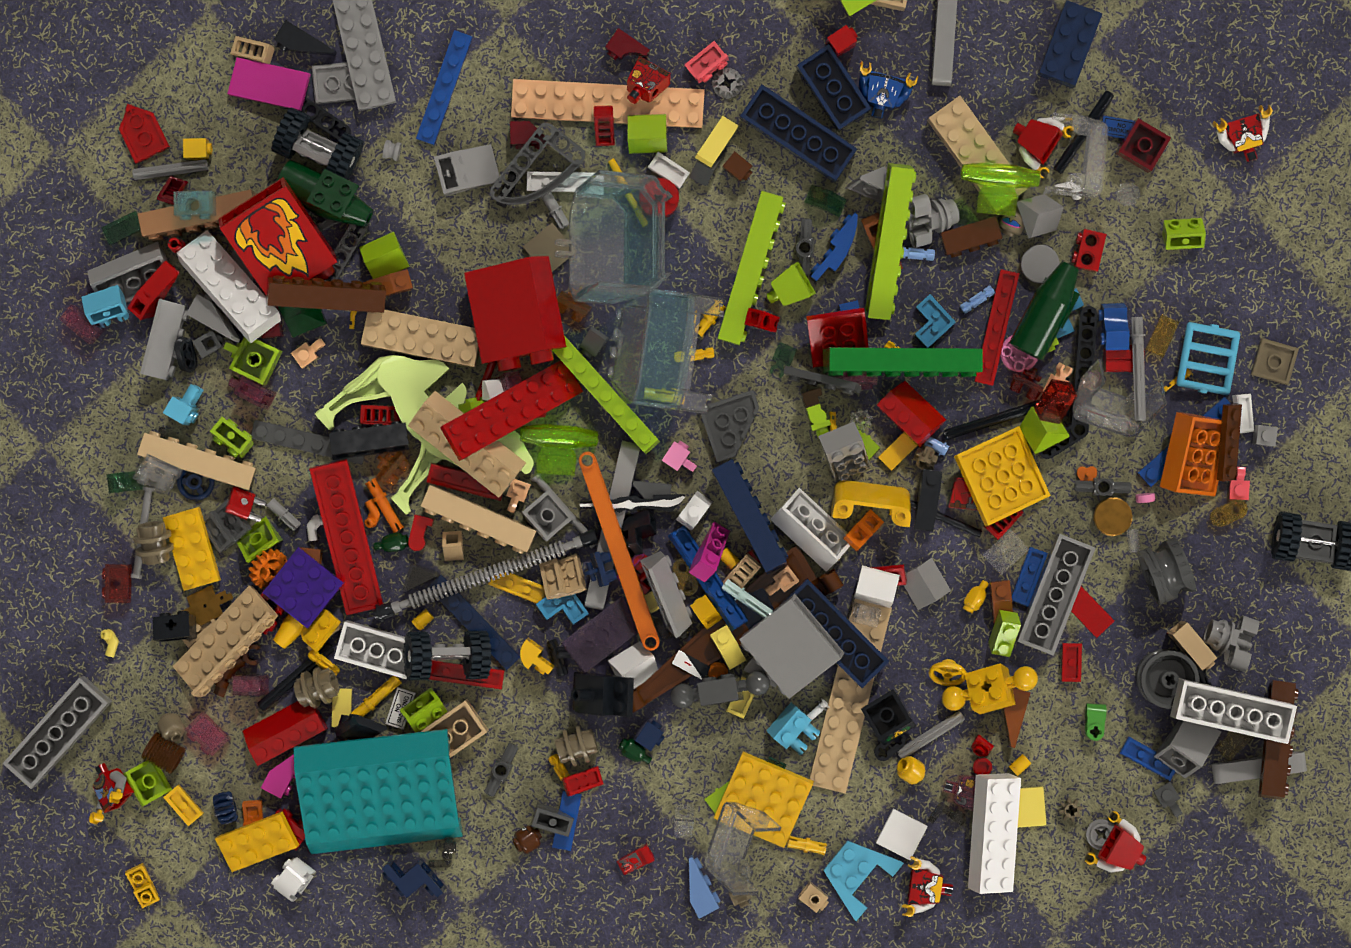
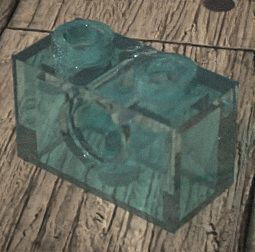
M174 192V215L180 217V220H192V216H199V219L202 220L211 219V216H216V192ZM193 201L199 202V208L196 211L191 209Z

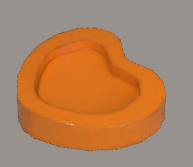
M1082 466L1077 469L1079 480L1093 481V478L1097 476V469L1093 466L1088 468Z
M720 662L710 665L708 671L709 677L717 678L720 675L728 674V667Z

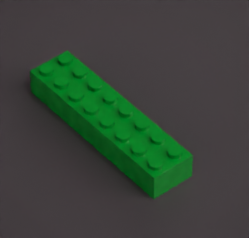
M830 347L823 350V373H828V376L831 377L842 376L843 373H847L848 377L862 376L863 373H866V377L882 376V373H885V377L901 376V373H904V377L920 376V373H923V377L939 376V374H942V377L958 376V374H961V377L977 376V373L983 372V349Z

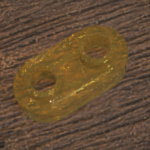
M1232 500L1213 509L1210 513V521L1215 526L1223 527L1243 518L1247 514L1248 507L1242 500ZM1236 505L1240 507L1238 513H1235L1233 510ZM1218 513L1222 515V519L1220 521L1216 519V515Z
M680 558L674 562L673 572H675L679 583H677L679 589H682L684 595L691 596L696 593L698 582L696 577L689 573L690 568L684 559ZM684 564L686 570L680 571L679 565ZM687 582L692 584V588L689 590L685 588Z

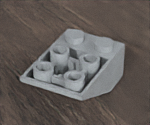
M491 144L434 157L445 196L494 184L500 177Z
M854 421L818 436L835 482L846 480L854 474L863 473L871 468L863 440Z

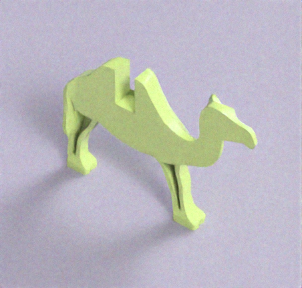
M391 355L379 357L362 374L348 383L342 392L325 404L324 408L319 409L315 415L332 431L335 428L334 420L336 414L346 406L359 401L386 397L392 398L395 410L402 423L406 422V428L421 442L420 454L408 479L399 488L398 492L391 497L407 515L411 512L410 497L416 487L427 477L431 463L436 464L441 460H448L455 464L408 426L423 403L430 397L431 393L428 389L445 375L450 368L439 360L419 361L405 356ZM461 383L445 399L458 408V404L465 402L467 395L466 386ZM514 430L498 439L499 442L526 462L521 469L524 474L530 473L534 461L520 435Z

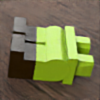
M816 388L800 395L808 419L812 423L809 425L811 431H816L817 438L819 439L818 436L829 432L827 426L831 425L829 419H826V413L821 409L818 396L822 395L821 388Z

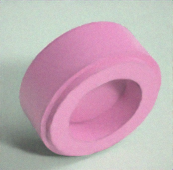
M1155 493L1135 495L1137 503L1155 501Z

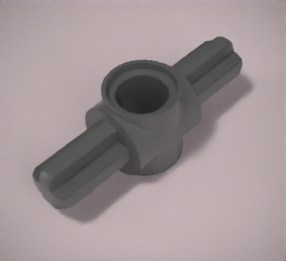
M803 218L801 219L800 236H797L796 256L799 257V263L805 274L809 275L810 259L814 257L815 244L814 237H812V219ZM807 242L811 248L809 251H803L800 244Z
M1093 478V481L1076 480L1074 490L1076 492H1092L1093 495L1113 496V493H1131L1132 485L1130 482H1114L1113 479ZM1102 481L1108 486L1107 490L1103 493L1098 489V485Z
M508 743L502 757L497 758L489 774L492 777L484 793L494 797L501 782L506 781L513 767L512 761L518 751V746ZM503 765L506 767L507 772L500 775L497 773L496 767Z

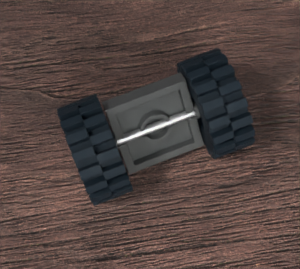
M1282 511L1278 513L1274 523L1275 527L1271 544L1273 559L1294 562L1295 559L1331 564V567L1334 569L1351 571V522L1338 521L1337 525L1302 520L1300 514Z

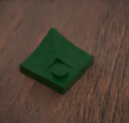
M278 306L293 338L327 324L322 309Z

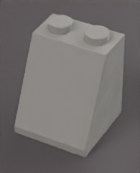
M1178 720L1154 757L1169 768L1174 769L1183 778H1187L1203 766L1221 731L1214 727Z

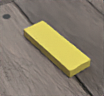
M722 116L695 158L712 168L739 125Z

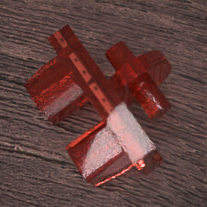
M1034 367L1032 371L1024 369L1022 374L1028 376V379L1016 373L1012 374L1010 390L1019 393L1024 384L1030 387L1025 397L1032 401H1036L1040 393H1044V387L1032 382L1033 379L1040 382L1042 378L1036 374L1037 368Z

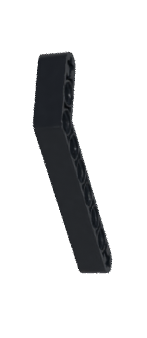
M1086 306L1078 313L1070 423L1065 428L1070 437L1067 438V443L1064 446L1059 443L1055 444L1058 448L1057 451L1056 448H1052L1049 450V455L1042 452L1038 453V456L1042 459L1053 458L1086 437L1089 431L1098 318L1097 310L1092 306ZM1087 310L1092 314V317L1088 319V324L1092 323V326H1082V323H1087V317L1083 316V313H1086ZM1084 329H1088L1091 333V337L1088 340L1082 337ZM1082 348H1086L1089 351L1087 359L1082 358L1080 355ZM1081 367L1086 368L1088 371V375L1085 378L1079 375ZM1080 386L1086 389L1084 397H1080L1077 394V389ZM1079 405L1085 409L1083 416L1076 414V408ZM1078 424L1083 427V433L1080 436L1074 432V428Z

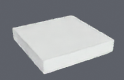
M893 808L876 843L911 860L910 857L913 856L928 826Z

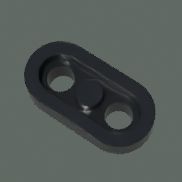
M179 337L174 344L178 365L181 371L191 373L196 369L198 362L194 345L190 338Z

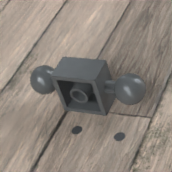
M762 671L750 673L745 680H740V677H735V674L720 675L721 679L716 680V677L702 678V682L697 683V688H692L687 684L676 685L672 689L670 697L672 703L679 708L689 707L696 699H700L701 706L744 700L743 691H749L753 695L765 694L769 690L770 679Z

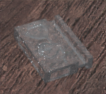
M1009 529L982 556L1002 575L1029 548Z

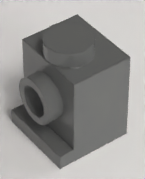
M211 330L192 342L200 356L206 358L223 348L222 343L225 340L220 333ZM209 340L214 341L213 347L208 346Z

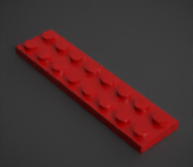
M560 360L444 424L440 428L458 460L461 461L577 396L583 390L574 374Z
M348 459L310 467L309 470L336 577L344 582L340 588V593L346 615L375 609V604L381 605L384 603Z

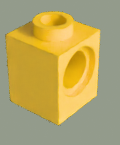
M183 139L184 159L202 160L209 159V155H212V143H209L208 139Z
M706 595L696 599L690 605L707 630L723 619Z

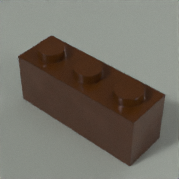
M996 216L939 234L945 256L950 255L951 258L961 256L962 251L968 249L970 253L980 250L981 245L987 244L988 247L999 244L998 240L1002 239Z

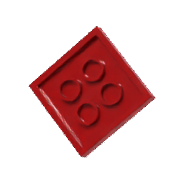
M864 308L806 316L813 368L823 366L824 349L830 347L869 348Z

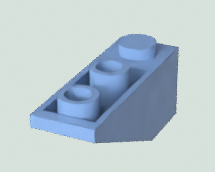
M693 855L689 856L690 903L700 919L719 909L718 903L721 900L716 891H711L709 886L712 883L707 874L703 876L700 870L703 868L698 857L694 859Z

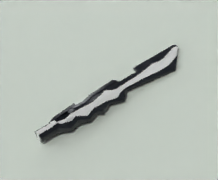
M653 495V499L626 496L611 499L614 510L618 513L624 510L634 513L638 507L672 512L682 502L685 495ZM592 500L580 501V509L595 510Z

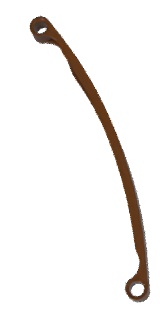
M795 546L786 552L789 557L786 561L787 565L799 579L797 584L786 592H783L780 588L771 596L766 592L765 588L775 582L772 576L787 566L785 565L768 575L764 572L745 591L770 609L775 610L806 578L824 596L844 586L835 569L816 578L800 548ZM736 600L735 602L748 620L734 631H731L740 647L741 641L739 639L742 635L761 621L763 617L739 600ZM721 619L708 630L704 626L679 650L709 666L722 658L710 638V634L726 626V622L724 619ZM678 651L644 683L634 688L633 713L692 676V674L672 664Z

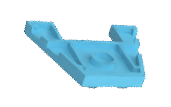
M847 840L823 871L854 920L857 921L867 907L852 895L877 864L893 877L904 863Z

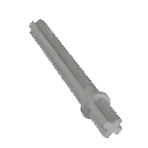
M1131 317L1132 334L1130 337H1132L1134 418L1136 421L1146 420L1144 336L1146 335L1143 334V317Z

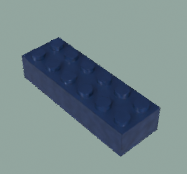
M762 84L740 115L742 121L834 183L857 151L856 147Z
M733 459L712 469L766 574L768 575L787 565L786 559L789 557L784 547L779 548L777 542L780 540L775 530L770 531L768 526L771 523L766 513L761 514L759 509L762 506L757 496L752 497L750 492L753 489L748 479L743 480L741 475L744 472L739 462L734 463Z
M807 578L782 602L784 603L792 595L796 594L843 650L844 655L836 663L861 688L889 662Z

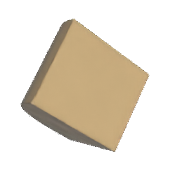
M462 531L442 532V548L445 561L464 560Z

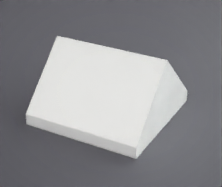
M862 565L853 599L891 608L900 575Z
M640 641L607 661L616 676L634 678V688L644 683L658 670L654 655L649 650H646Z

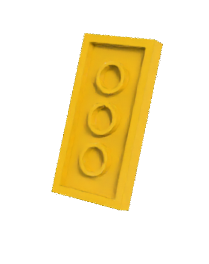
M196 507L162 517L165 528L171 530L172 536L169 537V542L173 543L174 546L172 552L183 590L186 591L220 581V574L201 508Z
M283 811L221 834L215 838L231 872L299 846Z

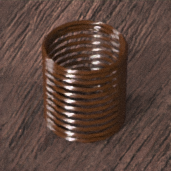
M156 732L146 745L141 758L143 760L146 759V761L149 760V763L152 762L154 766L157 765V768H163V771L165 770V772L168 771L169 774H172L180 763L186 748L180 747V745L175 744L171 740L163 739L161 734Z

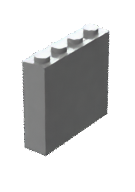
M796 594L778 606L739 639L742 647L752 654L755 663L763 667L767 677L778 685L779 691L789 699L834 665L844 655L843 650Z

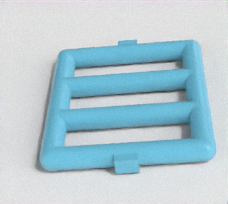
M1193 322L1187 323L1176 381L1177 386L1195 389L1199 393L1207 394V392L1229 395L1240 332L1219 328V325L1214 324L1208 326ZM1193 331L1232 338L1230 349L1192 342ZM1190 349L1229 357L1227 368L1188 361ZM1188 368L1224 375V386L1220 387L1185 380L1186 370Z

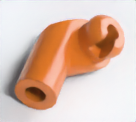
M370 499L364 503L369 511L367 519L364 521L367 528L375 527L381 515L375 502Z

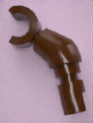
M252 643L248 648L249 650H259L262 646L258 643ZM249 650L236 660V664L223 674V678L219 682L214 683L216 685L214 694L224 698L230 683L228 679H231L236 671L244 667L245 663L249 665H257L259 663L257 659L250 658Z

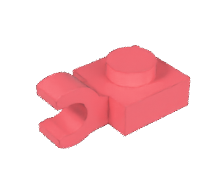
M1237 467L1236 480L1229 481L1228 499L1249 500L1250 481L1244 480L1246 467Z

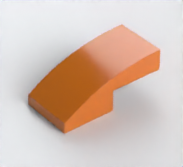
M870 509L843 539L855 551H858L880 528L884 521Z
M262 800L243 801V826L263 819Z

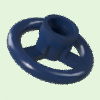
M181 469L177 477V487L185 498L199 501L207 498L212 493L215 486L214 479L209 478V486L204 492L201 486L203 476L191 474L187 478H183L187 471ZM194 478L198 480L197 485H193L192 480ZM183 484H186L190 489H196L199 495L188 493L184 489Z

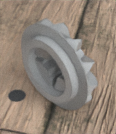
M723 68L716 72L712 79L714 92L722 98H733L742 89V77L738 71L732 68ZM724 75H726L728 80H735L730 84V91L727 86H719L724 83Z
M1098 819L1090 823L1086 830L1088 843L1093 848L1101 850L1106 839L1102 837L1097 839L1098 834L1095 829L1100 831L1104 829L1105 837L1108 838L1114 825L1105 819Z

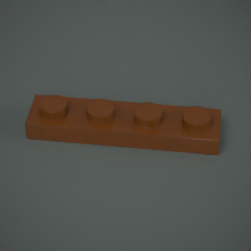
M1223 404L1217 473L1218 481L1236 480L1242 404Z

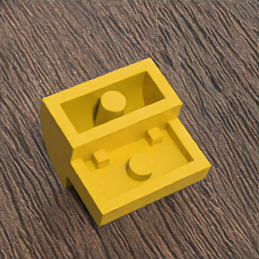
M528 637L520 650L523 665L529 669L534 664L536 665L534 669L543 675L544 673L549 674L554 665L539 655L544 648Z

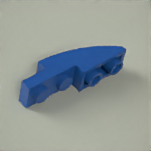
M856 213L853 216L849 214L843 220L844 226L841 230L836 229L829 237L832 239L829 244L835 249L832 250L830 248L823 256L825 259L821 265L817 263L810 271L812 273L810 278L815 282L818 281L828 268L835 272L846 257L857 228L858 215Z

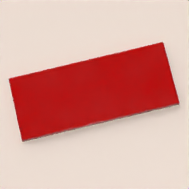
M1081 586L1071 612L1098 638L1114 620Z

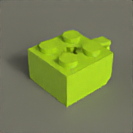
M245 337L241 343L237 342L236 345L226 342L223 348L232 353L231 358H233L229 369L262 385H267L283 352L259 339L250 344ZM258 356L259 363L254 364L252 357Z

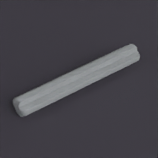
M206 159L136 168L132 170L134 180L207 171L208 162Z
M960 711L956 712L904 745L897 751L899 757L902 759L911 755L965 720L963 714Z

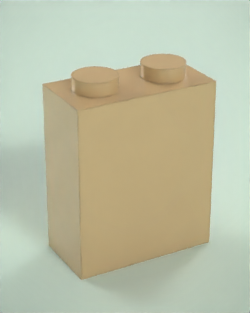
M1181 620L1167 632L1181 651L1193 661L1197 669L1203 671L1214 666V661L1217 657L1188 622Z

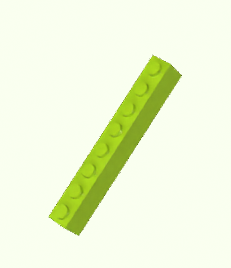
M888 163L865 304V315L868 318L890 320L891 314L893 315L895 311L893 300L894 296H897L898 293L896 282L897 277H900L901 274L900 258L902 259L904 256L902 244L903 240L907 237V228L905 226L906 221H909L910 209L908 207L909 202H912L913 190L911 188L912 183L916 181V171H914L915 169L911 165Z
M761 191L718 335L719 340L739 346L740 342H745L747 331H744L748 308H751V305L755 306L758 295L755 292L757 287H761L764 276H761L762 268H767L769 258L766 255L768 250L772 251L775 242L771 238L773 231L777 232L780 221L777 218L779 213L783 214L786 205L785 202H782L784 197Z
M565 337L567 347L552 351L640 449L647 454L660 442L658 438Z

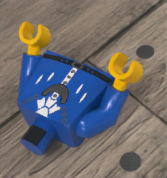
M861 62L860 91L868 104L874 106L871 116L882 119L885 109L893 110L894 107H900L909 98L913 86L918 81V76L916 80L912 81L909 79L911 74L909 73L906 79L871 71L872 66L870 62L868 68H863V62Z

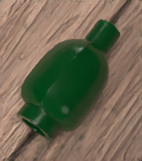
M389 534L384 536L381 542L374 543V549H383L386 552L402 551L406 546H409V538L407 534Z
M623 738L618 746L621 749V754L634 762L643 761L649 764L652 760L646 754L645 748L634 739L627 740Z

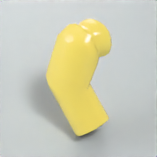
M103 630L100 636L108 644L105 655L114 658L119 640L112 630Z

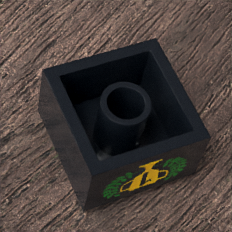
M894 689L861 708L875 735L883 745L916 727L914 720Z

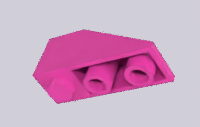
M715 521L712 523L693 559L689 570L690 574L706 582L716 572L730 533L729 530Z
M294 754L269 771L261 789L280 799L284 795H289L293 787L290 783L295 778Z

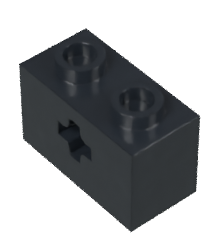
M178 611L177 615L160 613L159 617H152L153 640L169 642L197 639L196 616L189 614V611Z

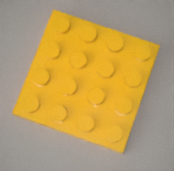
M1020 426L954 456L985 527L1051 496Z
M743 751L716 810L714 819L784 848L814 781Z

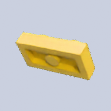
M180 784L163 797L187 826H190L204 814Z

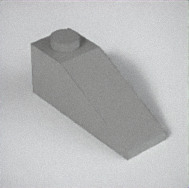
M197 294L186 314L239 343L240 338L223 311L214 303L209 295L205 294L202 297Z

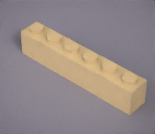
M150 431L149 434L144 433L137 453L138 456L248 491L250 490L256 471L253 463L242 460V463L234 461V457L225 454L223 457L216 456V451L206 448L205 451L197 449V445L187 443L185 446L179 444V440L168 437L166 440L160 438L161 434Z

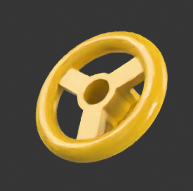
M950 659L938 662L929 669V677L935 683L943 686H956L966 680V670ZM934 672L942 674L944 679L938 678ZM961 675L959 679L949 681L953 676Z

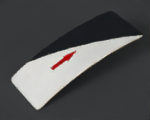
M680 650L672 662L675 666L701 680L705 678L710 669V666Z

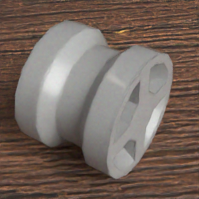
M386 140L382 158H392L398 162L402 143H392L390 140Z

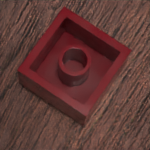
M1137 118L1132 123L1115 154L1149 173L1155 167L1171 137Z

